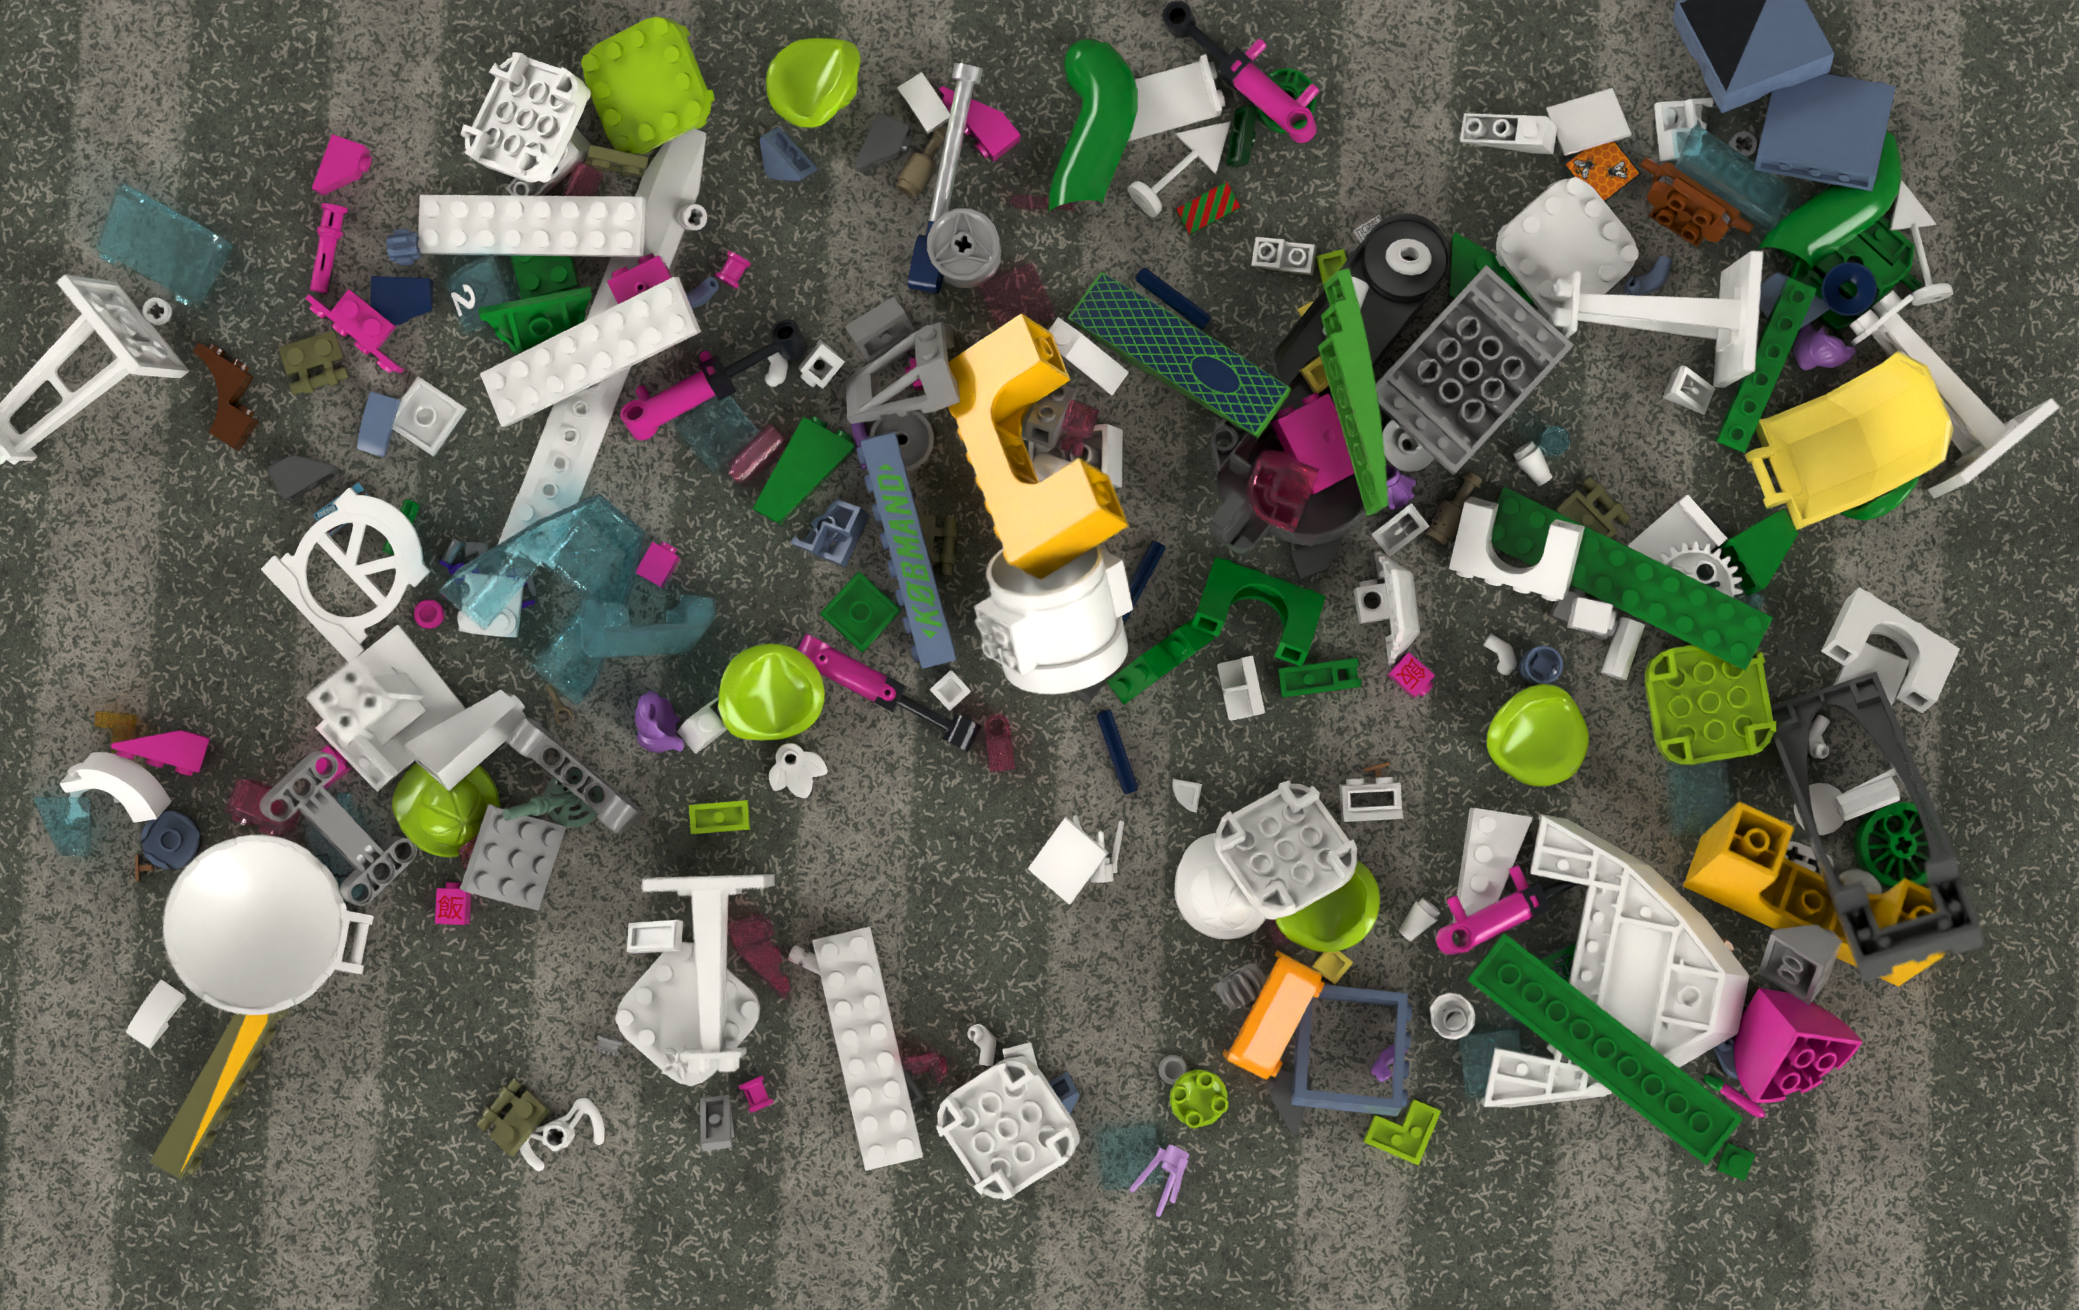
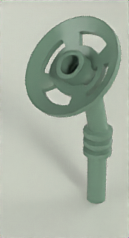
M572 769L569 776H578L576 781L571 780V782L578 784L582 780L583 773L580 769ZM553 777L549 781L543 796L532 798L529 803L504 809L503 817L508 821L530 814L538 816L548 813L553 820L563 826L580 827L591 822L598 813L571 790H563L566 786L563 784L559 786L557 784L559 780ZM597 786L593 789L595 802L601 803L603 801L602 790L600 786ZM582 806L579 810L570 811L571 807ZM561 807L562 810L558 814L554 808ZM585 810L589 812L583 818L569 820V815H579Z

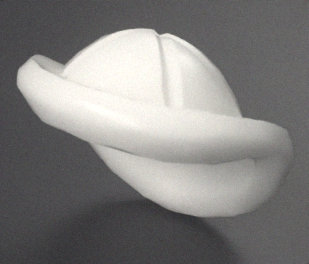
M1211 833L1195 840L1185 851L1175 876L1174 890L1176 903L1183 918L1194 929L1206 936L1227 940L1241 938L1257 930L1266 920V917L1250 903L1219 858L1214 843L1216 833Z

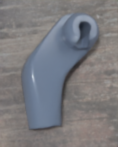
M1659 256L1654 267L1648 273L1626 280L1624 292L1627 295L1643 296L1658 290L1665 284L1673 260L1665 256Z
M708 277L686 294L692 309L706 304L719 288L715 278Z
M1730 1038L1714 1047V1051L1725 1074L1739 1080L1734 1062L1735 1044L1734 1040Z

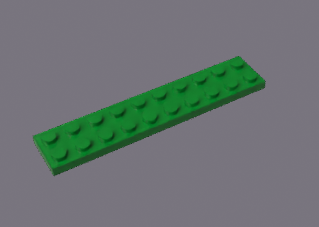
M1506 487L1503 488L1496 502L1499 506L1492 532L1493 547L1534 566L1542 559L1550 525L1556 519L1584 526L1570 585L1746 671L1773 619L1772 616Z
M1504 932L1467 977L1470 983L1705 1165L1710 1162L1744 1119Z

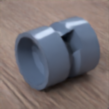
M1538 646L1526 651L1519 662V672L1522 678L1532 685L1549 684L1555 681L1561 675L1563 669V660L1560 654L1549 646Z

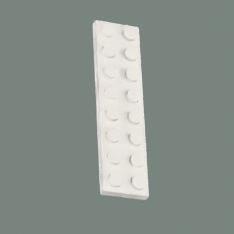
M420 195L418 248H420L421 254L643 257L646 198L628 196Z
M672 277L480 373L501 427H507L700 333L701 330L679 277Z
M871 927L813 939V946L865 1171L923 1158Z

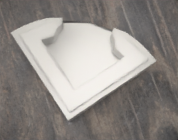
M1173 779L1172 787L1177 801L1187 810L1197 813L1202 784Z

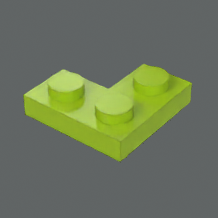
M1413 1098L1402 1125L1374 1114L1363 1142L1419 1166L1441 1110Z

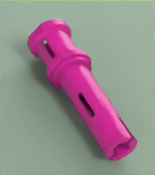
M322 203L323 215L321 225L316 230L320 238L310 290L327 294L337 240H341L343 237L341 227L343 216L347 214L348 209L334 204ZM326 256V258H325V263H324V268H323V270H322L323 262H324V257Z

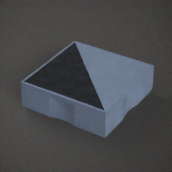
M1680 0L1675 2L1673 21L1689 53L1699 64L1704 82L1721 113L1758 100L1774 90L1792 87L1830 72L1834 52L1805 0Z

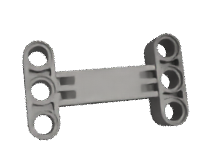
M524 717L505 741L523 756L535 760L599 814L597 818L617 834L627 833L645 810L633 803L632 799L626 794H620L562 746L554 739V733L542 727V723L536 719ZM553 748L557 749L560 753V760L555 765L549 764L546 758L548 751ZM575 767L580 768L583 773V778L578 784H573L569 779V773ZM597 786L602 787L606 793L605 799L601 803H596L591 796L593 789Z
M313 751L264 795L260 802V810L267 818L279 822L287 820L299 810L355 869L341 884L340 893L343 899L356 906H364L371 902L414 860L417 854V846L408 838L400 835L391 836L378 846L323 788L337 772L338 762L336 758L329 753ZM324 757L327 762L326 769L318 773L315 769V764L318 759ZM302 778L305 782V787L302 792L296 794L293 791V784L297 779ZM281 799L283 803L282 810L278 814L273 815L271 804L273 801ZM404 842L405 852L400 857H397L395 855V847L399 843ZM382 863L384 865V872L381 876L375 878L373 869L377 864ZM361 884L362 894L353 899L351 895L353 887Z

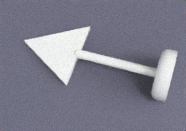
M1230 122L1175 133L1192 152L1152 188L1140 181L1133 182L1128 187V192L1134 202L1147 215L1155 218L1162 210L1161 202L1156 193L1196 157L1202 160L1216 174Z
M1901 180L1889 231L1911 228L1926 287L1912 293L1911 296L1914 298L1912 305L1937 302L1952 296L1953 289L1948 283L1933 284L1918 227L1937 224Z

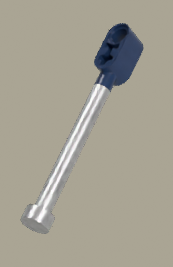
M954 63L952 79L957 80L926 235L919 234L914 246L908 276L909 289L939 294L943 284L944 275L934 267L928 255L927 236L933 223L941 215L949 211L974 84H980L983 69L979 67Z

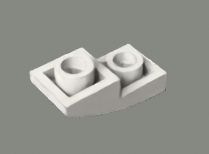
M922 72L897 87L927 134L949 121V111Z
M1256 237L1251 266L1313 276L1317 247L1314 244L1286 242L1284 239Z
M160 980L135 1014L126 1033L151 1049L169 1027L168 1020L183 1004L186 997Z

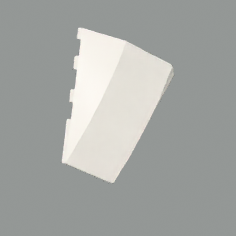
M1375 551L1378 580L1385 579L1391 635L1385 637L1388 665L1390 666L1397 663L1420 633L1414 579L1410 571L1381 551Z

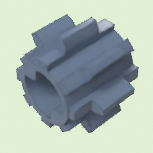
M406 228L394 230V235H388L386 244L390 261L404 266L412 265L415 259H420L422 254L420 253V248H418V233H411Z

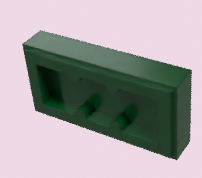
M1247 105L1236 109L1234 112L1226 163L1229 167L1238 168L1249 164L1251 147L1256 138L1254 126L1257 107Z

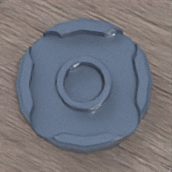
M178 811L163 812L157 819L149 820L141 834L144 855L153 865L163 869H179L188 865L197 856L201 846V833L197 824L188 815Z

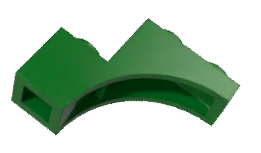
M1191 619L1160 643L1139 656L1109 679L1107 683L1122 704L1125 705L1214 640L1213 636L1191 628L1193 619Z

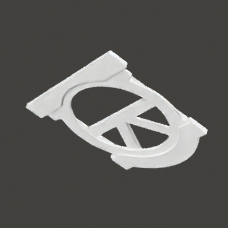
M348 488L336 500L335 505L338 507L336 512L325 516L308 530L294 556L290 553H286L281 559L273 556L261 568L264 574L348 662L358 657L365 650L361 645L368 637L365 629L386 618L396 608L408 584L416 587L431 572L423 561L420 539L409 519L392 504L376 497L358 495L352 488ZM352 523L353 529L346 553L328 535L327 531L341 524ZM366 525L374 527L387 538L394 551V556L357 565ZM316 542L377 605L375 609L361 616L342 617L326 611L312 596L307 582L306 571L310 553ZM395 568V580L389 594L386 596L367 575Z

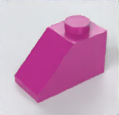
M332 134L312 189L324 196L360 179L362 173L367 172L371 166L372 156L369 155L370 150L365 145Z

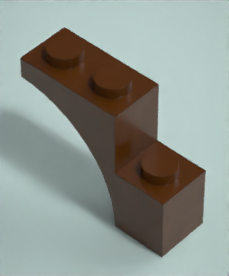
M198 342L192 352L199 356L208 366L215 379L218 391L217 413L209 433L230 447L240 451L259 423L252 418L255 412L241 403L235 407L254 377L247 373L250 367L236 358L231 363L223 357L226 352L210 342L207 347Z

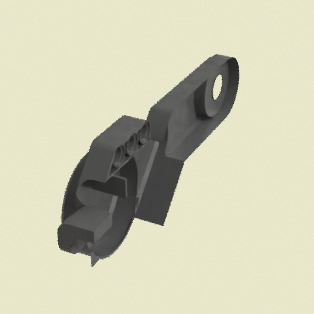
M1409 213L1396 214L1380 221L1340 269L1349 268L1351 277L1358 278L1369 286L1360 311L1372 368L1377 365L1435 292L1446 273L1450 254L1447 239L1435 223L1420 215ZM1414 239L1423 243L1429 249L1432 255L1431 265L1428 270L1421 274L1404 275L1393 270L1388 265L1386 250L1390 244L1397 240ZM1325 289L1274 352L1273 370L1275 378L1292 390L1277 412L1291 405L1295 410L1303 406L1302 399L1314 394L1299 370L1320 355L1318 346L1326 340V335L1322 333L1323 322L1321 314L1330 306ZM1327 387L1318 394L1320 397L1329 393L1333 401L1330 387ZM1277 414L1274 415L1270 422L1278 419ZM1222 419L1211 435L1210 451L1220 498L1225 502L1210 519L1209 530L1217 540L1236 553L1249 552L1267 530L1275 536L1295 544L1308 546L1325 544L1343 537L1363 519L1366 510L1355 473L1316 494L1307 496L1281 443L1267 444L1276 435L1270 422L1257 438L1228 420ZM1219 439H1227L1231 442V445L1221 447L1217 444V441Z

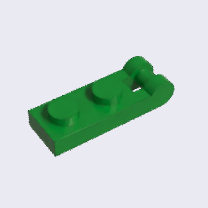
M1358 658L1302 665V667L1278 668L1281 698L1362 687L1361 678H1358L1357 667H1359ZM1345 669L1347 680L1339 681L1337 670Z

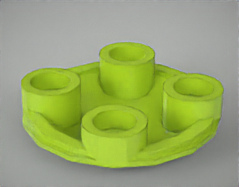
M1195 1069L1184 1073L1175 1081L1170 1091V1105L1174 1115L1180 1122L1187 1124L1190 1128H1198L1214 1123L1222 1113L1226 1112L1228 1108V1094L1225 1084L1216 1074L1208 1070Z

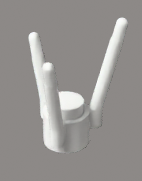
M1074 815V824L1082 829L1078 816ZM1123 821L1118 823L1111 863L1110 857H1105L1091 876L1090 882L1114 881L1113 873H1118L1117 861L1123 835ZM1100 831L1098 833V844L1105 849L1104 833Z

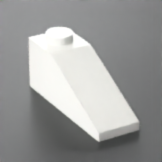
M1059 317L1049 329V332L1053 334L1063 362L1112 396L1129 372L1082 333Z

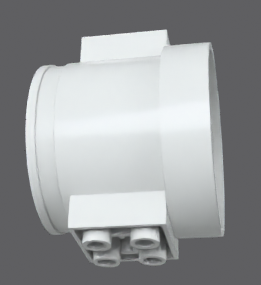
M1098 544L1040 580L1031 574H1026L1015 566L1009 565L1003 556L1004 548L994 555L988 564L986 572L991 596L974 606L977 615L976 625L981 631L982 649L985 655L1002 664L1006 678L1013 685L1033 693H1067L1094 685L1110 676L1121 666L1128 652V642L1122 616L1133 610L1122 559L1101 549Z

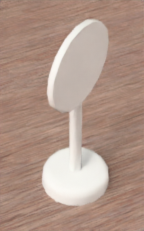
M1893 768L1853 789L1859 788L1861 786L1867 785L1869 783L1875 782L1885 777H1893L1895 775L1898 777L1902 785H1905L1903 784L1901 778ZM1827 783L1809 785L1812 811L1818 834L1826 835L1835 832L1844 823L1834 805V797L1842 793L1838 788ZM1794 803L1796 820L1804 829L1796 804Z

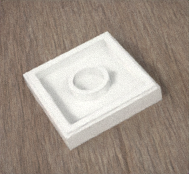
M417 376L401 399L392 429L434 457L467 409Z

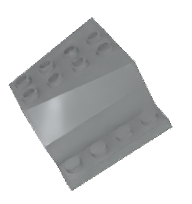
M1486 265L1375 384L1379 408L1452 475H1455L1574 344Z

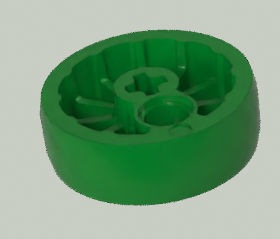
M1897 801L1868 812L1862 818L1855 831L1853 846L1861 870L1872 874L1880 885L1886 888H1893L1905 879L1903 860L1914 874L1913 877L1907 880L1920 886L1928 882L1926 868L1924 867L1919 871L1911 859V856H1915L1923 861L1931 860V858L1916 851L1917 846H1928L1927 841L1917 842L1915 837L1924 832L1923 825L1909 833L1915 818L1918 817L1920 819L1917 809L1912 802ZM1903 811L1909 812L1908 818L1903 814ZM1891 816L1899 820L1900 823L1899 828L1894 832H1891L1887 827V821ZM1877 820H1878V829H1879V831H1880L1881 833H1879V832L1873 830V826H1874V824L1876 823ZM1869 834L1883 840V843L1868 845ZM1899 841H1904L1905 846H1902L1901 850H1896L1895 845ZM1869 849H1884L1882 853L1873 859L1870 858ZM1888 856L1882 871L1879 872L1875 864ZM1895 860L1897 880H1893L1888 876Z

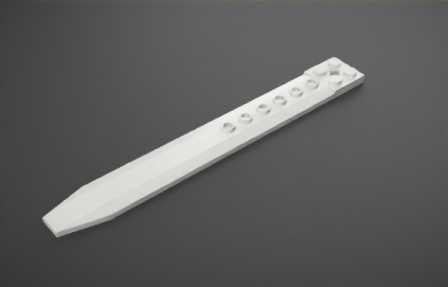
M693 129L662 146L645 170L635 197L646 198L643 257L651 253L655 257L663 256L669 269L685 230L678 223V211L683 205L695 204L699 194L706 133L697 129ZM611 257L587 320L618 305L607 281L613 278L611 273L627 266L630 270L638 266L637 260L642 257ZM631 366L553 404L496 549L545 568L553 569ZM535 524H539V530L543 532L542 536H536L534 540H530V534L527 532L528 527L533 528Z

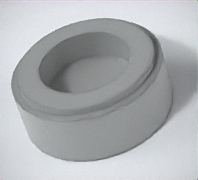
M1168 1055L1160 1061L1158 1072L1164 1082L1174 1085L1179 1077L1188 1072V1066L1182 1057Z

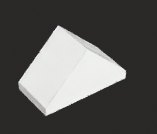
M1681 365L1673 371L1662 398L1705 415L1715 387L1687 366Z
M1411 503L1371 535L1387 556L1390 557L1426 530L1429 525Z

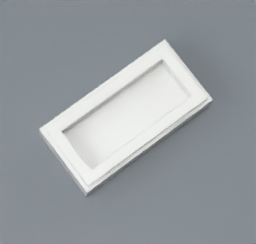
M667 920L629 923L627 952L637 954L681 951L683 921Z

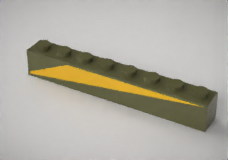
M291 1007L263 1015L234 1014L150 1161L152 1164L180 1180L188 1177L189 1174L193 1176L202 1163V1160L199 1158L204 1148L208 1150L217 1137L214 1130L219 1122L223 1124L232 1111V1108L229 1107L230 1102L234 1096L238 1098L247 1084L244 1081L245 1076L249 1070L253 1072L262 1058V1056L258 1055L263 1045L268 1046L276 1034V1030L273 1027L278 1019L283 1020Z

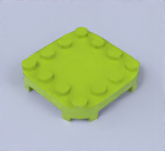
M666 17L645 19L598 43L581 60L585 83L591 91V98L605 133L617 151L636 155L651 153L652 149L693 129H700L708 123L706 119L710 114L711 103L715 101L713 90H707L687 39L691 34L686 26L680 25L673 19Z
M1694 645L1662 651L1647 662L1645 689L1654 739L1659 752L1666 761L1677 765H1694L1753 755L1763 751L1770 743L1774 732H1776V721H1773L1763 666L1765 659L1762 652L1756 650L1746 671Z

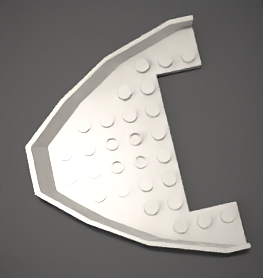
M1539 814L1538 820H1540L1530 874L1588 885L1569 983L1678 1068L1737 1035L1749 975L1706 918L1650 865L1569 819ZM1495 1047L1485 1096H1482L1481 1102L1484 1107H1519L1604 1097L1612 1094V1092L1556 1048L1554 1058L1551 1059Z

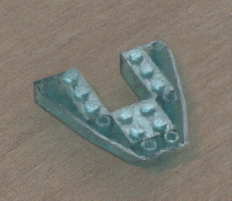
M598 494L536 521L459 568L436 593L480 629L486 630L542 564L583 598L584 601L528 668L573 705H579L598 681L627 606L645 531L601 494Z

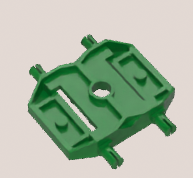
M1883 216L1872 226L1815 265L1826 276L1836 265L1847 262L1848 258H1856L1861 265L1872 272L1877 283L1876 297L1870 307L1864 312L1855 316H1843L1829 309L1818 317L1833 332L1849 327L1850 324L1868 310H1873L1871 307L1879 302L1898 282L1905 284L1912 292L1918 290L1922 285L1910 274V268L1913 263L1914 244L1898 230L1889 231L1890 223ZM1780 249L1779 251L1784 253L1793 263L1790 278L1817 288L1815 295L1823 299L1821 288L1824 279L1813 269L1811 270L1810 265L1804 259L1794 253ZM1845 282L1839 287L1851 299L1857 294V288L1851 282Z

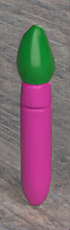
M1709 1074L1704 1075L1705 1082L1711 1089L1719 1091L1753 1116L1758 1118L1765 1117L1764 1110L1758 1104L1724 1083L1721 1078Z

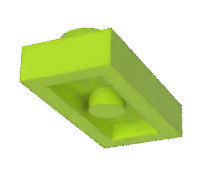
M748 800L689 805L691 834L751 830Z

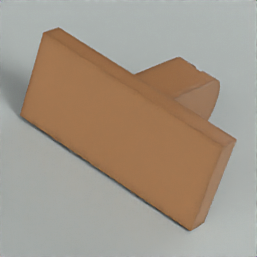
M1384 762L1363 768V771L1374 770L1376 777H1382L1380 768L1389 766L1390 763Z
M135 855L136 881H140V871L155 870L153 868L155 865H140V855Z

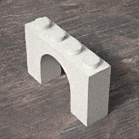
M1475 497L1467 499L1464 502L1449 569L1457 571L1456 574L1461 577L1473 578L1477 576L1484 578V581L1490 585L1501 586L1506 584L1513 586V590L1520 593L1528 594L1532 591L1542 594L1541 597L1549 601L1563 600L1569 592L1585 527L1556 519L1550 525L1541 561L1531 567L1517 568L1503 562L1497 556L1492 545V532L1499 504Z
M1859 587L1843 604L1821 652L1847 667L1861 654L1869 635L1879 634L1891 638L1903 649L1909 660L1908 674L1897 698L1920 713L1925 712L1937 702L1960 649L1951 644L1947 639L1925 628L1921 623L1915 622L1902 614L1898 609L1889 606L1876 598L1872 593Z

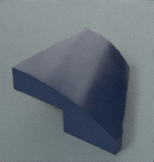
M371 276V306L395 326L408 322L411 318L432 311L434 282L430 278Z

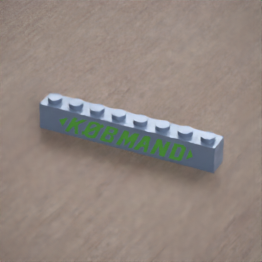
M896 430L861 439V447H857V453L861 465L866 464L869 475L864 476L868 493L874 492L877 503L873 504L872 508L876 522L882 520L885 532L880 533V538L884 550L889 549L892 560L887 561L891 577H897L900 588L895 589L899 606L905 605L907 617H903V622L907 635L912 634L915 645L910 646L914 662H920L921 668L924 669L955 661L956 653Z

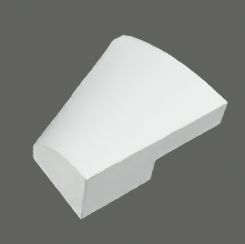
M1713 98L1668 101L1654 104L1660 162L1698 157L1701 147L1700 138L1705 133L1707 126L1706 123L1701 121L1702 106L1712 107L1714 103Z

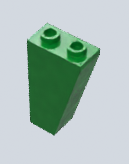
M803 416L756 501L753 510L781 525L854 453L856 446L852 443L853 437L840 430L836 434L826 429L828 424L817 417L812 416L809 420Z

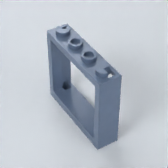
M1324 985L1317 998L1396 1007L1392 1096L1389 1099L1307 1090L1313 998H1315L1312 996L1296 1027L1291 1105L1398 1116L1402 1107H1406L1408 1091L1403 1089V1078L1407 1079L1409 1074V1061L1404 1060L1405 1050H1409L1411 1033L1406 1032V1021H1411L1412 1004L1407 1003L1408 994Z

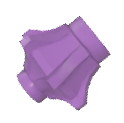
M1388 465L1386 466L1388 505L1390 510L1399 509L1406 506L1409 500H1412L1414 497L1412 487L1417 482L1414 477L1405 476L1395 466Z

